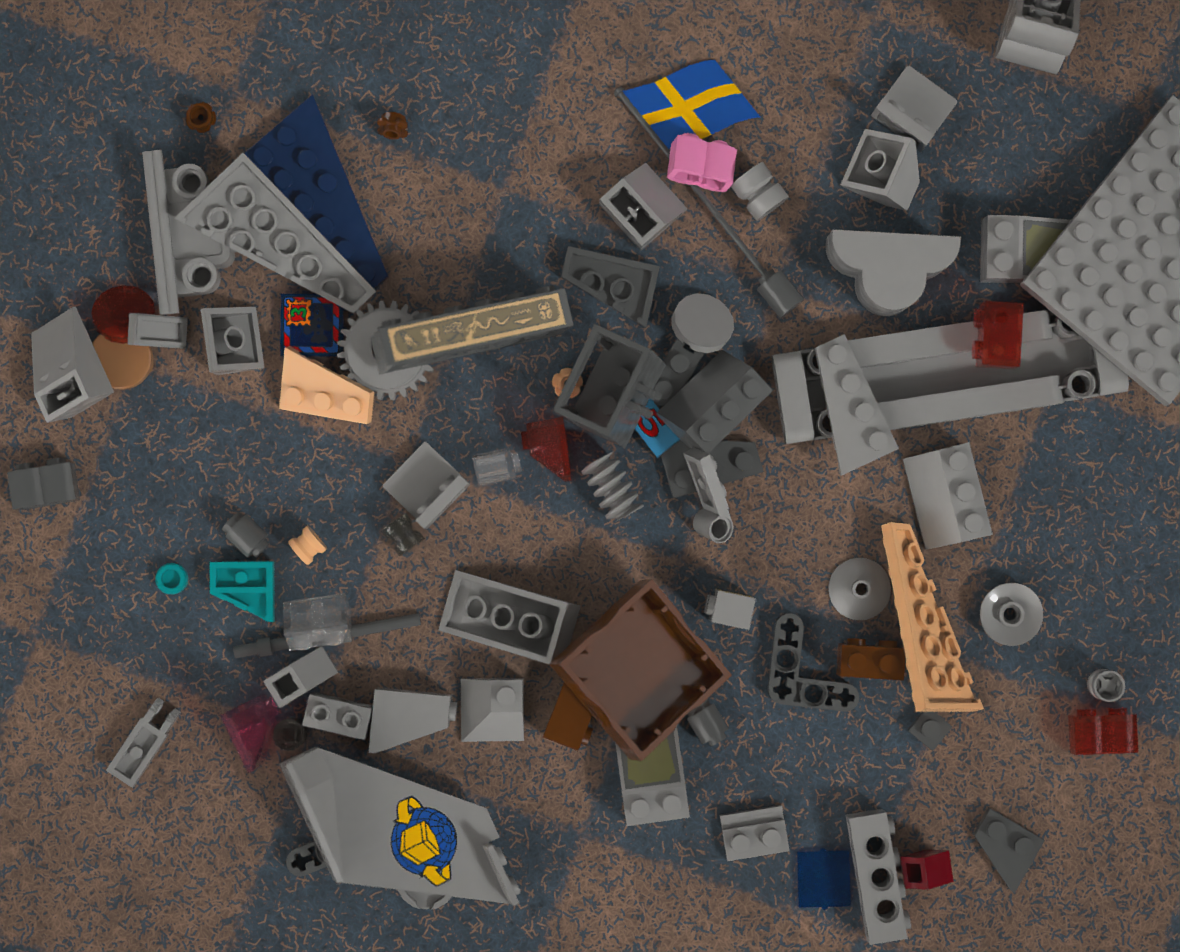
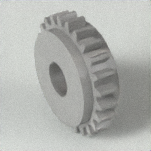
M380 301L378 309H375L369 303L367 304V313L364 314L359 309L356 311L359 317L356 321L348 318L347 321L351 325L350 330L341 329V333L346 336V340L337 342L339 346L344 348V352L338 353L337 357L345 359L346 363L342 364L340 369L342 371L349 370L351 373L348 374V378L356 379L361 385L377 392L378 400H383L384 395L389 394L390 400L394 401L398 392L406 398L408 397L406 389L411 388L417 392L418 387L416 383L419 380L427 383V379L423 374L425 371L433 373L434 369L426 364L379 375L376 359L372 353L371 337L377 331V328L382 326L381 323L384 321L400 318L401 323L412 320L414 315L420 313L416 310L411 315L408 314L409 305L407 304L399 310L396 301H392L390 308H386L385 302Z

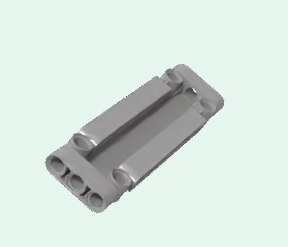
M1049 310L848 340L890 430L1063 404L1065 401L1127 392L1129 388V380L1126 373L1074 330H1065L1062 326V320L1054 313L1049 312ZM815 348L771 356L785 444L832 438L833 436L832 432L826 431L822 425V420L828 413L819 369L812 362L813 356L816 354ZM1078 377L1083 380L1084 390L1082 393H1077L1073 390V378Z

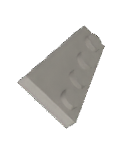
M845 334L816 347L815 353L822 388L824 389L840 476L898 450V445Z

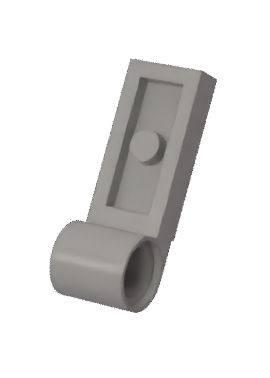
M693 447L683 453L703 509L699 510L693 519V528L699 535L713 542L723 543L733 533V522L725 498L727 492L724 485L718 479L716 473L717 464L712 455Z

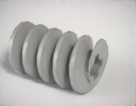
M611 452L588 464L581 472L583 475L593 474L587 484L589 486L599 485L598 489L593 493L594 497L604 496V500L599 504L600 508H611L605 515L606 519L616 518L618 521L641 509L644 505L643 503H632L638 494L637 492H626L632 485V482L620 481L626 474V471H615L620 460H609L610 455L613 453Z

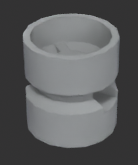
M760 162L752 167L731 186L738 198L749 200L746 208L756 222L774 211L789 198L779 183L771 184L773 176L764 162Z

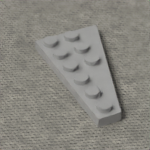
M244 153L232 162L174 218L352 313H355L376 293L374 288Z

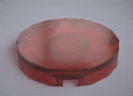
M127 285L112 287L101 293L95 300L91 311L94 327L97 332L108 341L121 344L128 343L129 313L156 315L153 300L147 292L138 287Z

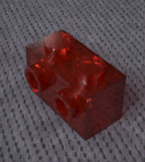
M984 301L979 304V309H975L973 325L974 328H978V338L972 344V359H976V367L1011 370L1020 367L1024 303Z

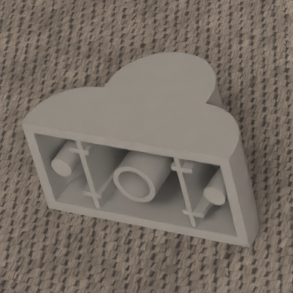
M1009 0L1008 10L995 50V58L1056 75L1062 66L1065 56H1069L1077 40L1081 0Z
M832 230L826 238V254L831 265L837 271L846 276L855 277V293L859 302L866 310L879 316H893L915 303L925 289L926 280L938 275L955 260L960 249L961 237Z

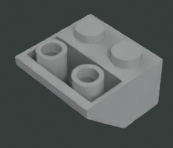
M644 163L622 178L599 199V205L640 251L687 210L686 206L647 163Z

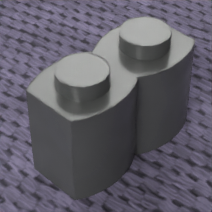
M63 457L46 460L47 465L35 467L34 463L15 465V471L7 472L13 510L19 511L80 501L75 463L66 462V459Z

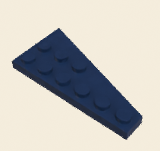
M312 94L244 154L375 290L389 276Z

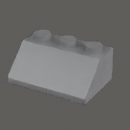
M969 442L903 459L925 550L993 535Z

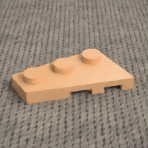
M291 346L285 347L279 409L363 424L371 423L374 401L373 390L343 374L339 375L315 359L311 360Z

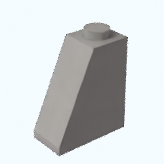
M377 687L374 690L369 753H377L447 729L450 721H456L457 702H452V694Z

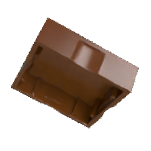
M653 579L637 582L549 663L630 760L643 761L675 730L686 714L700 706L732 676L708 645L689 629L681 613Z

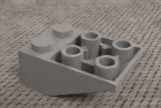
M76 307L70 308L31 333L34 396L47 423L72 418L114 393Z

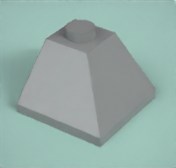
M865 129L840 186L882 205L907 211L920 183L916 141L910 137Z
M461 678V742L524 741L523 678Z

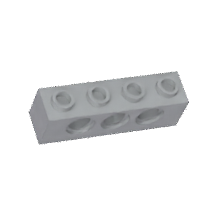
M883 809L847 814L845 816L866 940L870 945L908 939L906 929H911V921L908 910H903L901 898L906 897L903 879L897 878L896 866L901 865L898 848H892L890 836L895 835L893 817L887 816V812ZM872 837H880L882 840L880 849L875 852L867 851V841ZM876 869H886L887 877L883 882H872V873ZM882 900L892 901V908L887 914L877 913V905Z

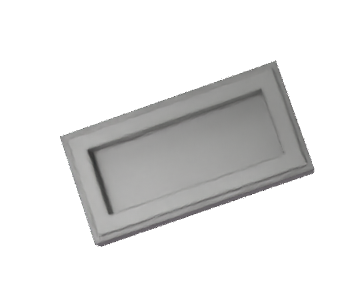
M129 313L127 345L186 349L188 318Z

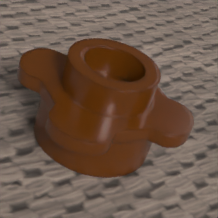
M386 112L382 114L381 118L377 119V124L380 126L377 129L379 135L393 140L408 136V131L405 130L408 127V123L402 114Z

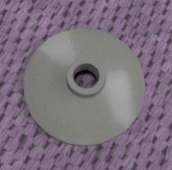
M852 558L841 563L834 570L829 580L828 592L833 606L840 614L853 620H867L881 613L888 604L891 595V583L886 571L875 561L867 558ZM859 583L866 585L867 591L864 595L856 593L855 589Z
M1004 583L998 585L987 593L981 603V625L986 634L997 643L1007 646L1024 644L1030 641L1041 628L1043 622L1041 601L1030 588L1022 584ZM1007 608H1012L1015 612L1014 618L1011 620H1007L1004 617V611Z

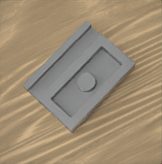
M782 805L719 815L727 861L790 851Z

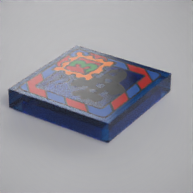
M281 294V357H284L285 347L288 346L298 350L305 357H337L338 353L344 352V348L337 344L338 341L344 340V334L341 333V329H344L343 307L318 294Z

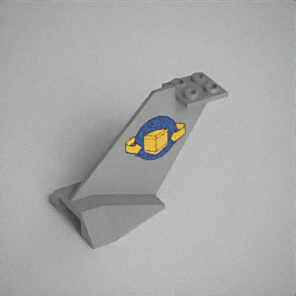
M319 747L311 748L279 763L328 871L337 884L348 883L506 903L513 906L519 904L516 895L520 894V890L514 877H509L503 868L507 864L500 847H495V845L489 843L499 838V834L487 808Z

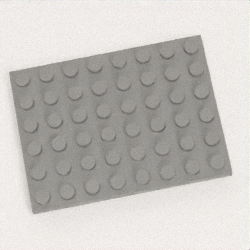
M1174 95L1167 99L1020 284L1022 288L1164 406L1170 405L1180 392V100Z

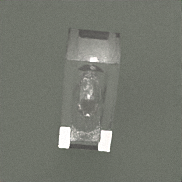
M346 593L283 602L284 635L290 651L308 650L313 647L327 645L337 646L342 643L353 642L351 610Z

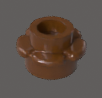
M208 103L192 104L186 112L187 126L191 130H197L198 133L208 132L210 127L216 123V113L212 111V107ZM200 115H203L204 119L199 120L198 117Z

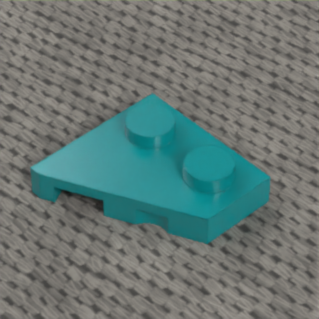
M274 561L210 562V594L234 604V606L248 611L267 622H275Z

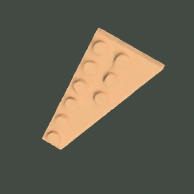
M890 522L881 525L883 545L889 565L888 572L892 581L895 597L894 604L898 613L900 636L903 640L906 667L909 672L912 699L916 712H974L984 709L981 700H975L969 684L973 683L970 672H964L958 659L961 655V650L944 607H938L932 592L936 591L932 579L928 580L921 566L924 563V557L911 524Z

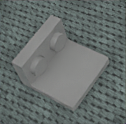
M907 66L877 105L871 116L896 135L913 138L916 141V149L922 152L955 107L957 100L914 68Z
M424 442L383 484V488L416 518L415 521L424 529H428L469 487L470 483L427 442Z

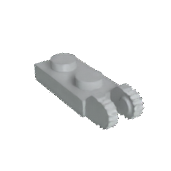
M159 697L152 704L146 715L139 719L106 770L131 788L135 787L168 737V731L181 713L176 708L170 711L161 728L152 723L151 721L161 711L165 702Z

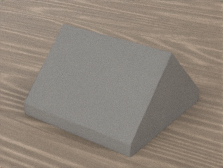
M256 307L201 309L209 372L215 375H223L265 368Z

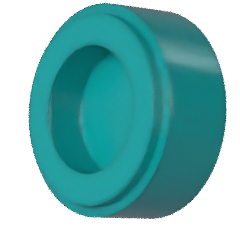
M167 563L158 569L155 577L156 585L163 593H180L188 584V573L180 564Z

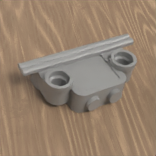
M162 150L144 151L142 154L160 315L179 313L178 298L210 294L219 287L221 276L218 269L227 268L232 265L235 259V252L237 251L174 219L210 184L206 173L195 164H184L179 168L164 170Z

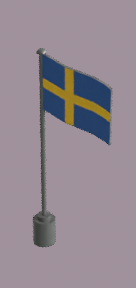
M715 59L691 64L650 84L628 90L618 87L614 91L615 97L619 96L668 159L671 143L677 135L692 133L704 140L734 124L761 118ZM690 185L761 274L762 277L758 280L761 285L757 288V291L776 315L781 319L800 305L805 299L782 270L777 273L773 269L766 272L699 186Z

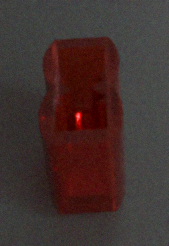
M1126 707L1108 708V714H1096V709L1090 708L1077 709V715H1068L1071 754L1139 753L1137 714L1128 713Z

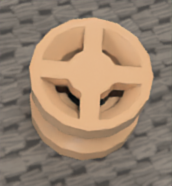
M308 525L302 529V534L298 538H291L288 541L290 547L306 565L313 562V557L317 553H323L327 550L323 541Z

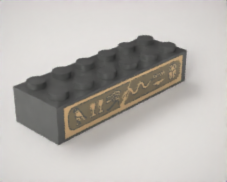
M554 285L536 289V293L526 297L524 292L513 293L505 296V300L494 303L493 298L475 302V306L463 310L462 305L452 306L444 309V313L437 316H432V312H424L414 315L412 320L401 323L400 318L384 321L381 323L382 326L378 327L371 337L379 375L561 335L574 326L565 288L555 290Z

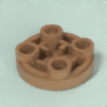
M128 327L109 328L100 333L92 343L112 388L117 390H126L138 386L147 378L154 366L151 346L127 345Z

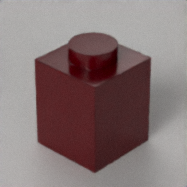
M926 849L900 857L905 889L929 890L954 882L949 850Z

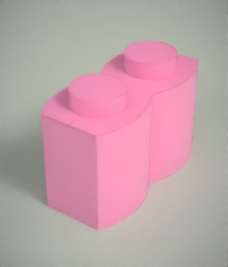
M692 133L677 135L671 143L667 178L682 184L697 185L711 191L726 192L733 184L737 149L720 140L706 142Z

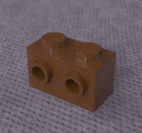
M847 638V644L838 643L836 674L840 677L904 681V648L897 647L898 641L879 640L878 645H866V639Z

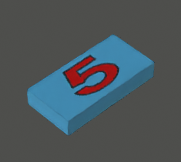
M649 399L646 407L653 414L650 419L641 416L635 430L658 458L679 442L680 439L657 416L656 413L660 409L653 400Z

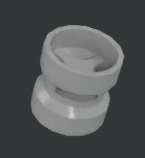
M1097 669L1088 677L1087 689L1096 699L1115 702L1124 694L1125 681L1117 672Z

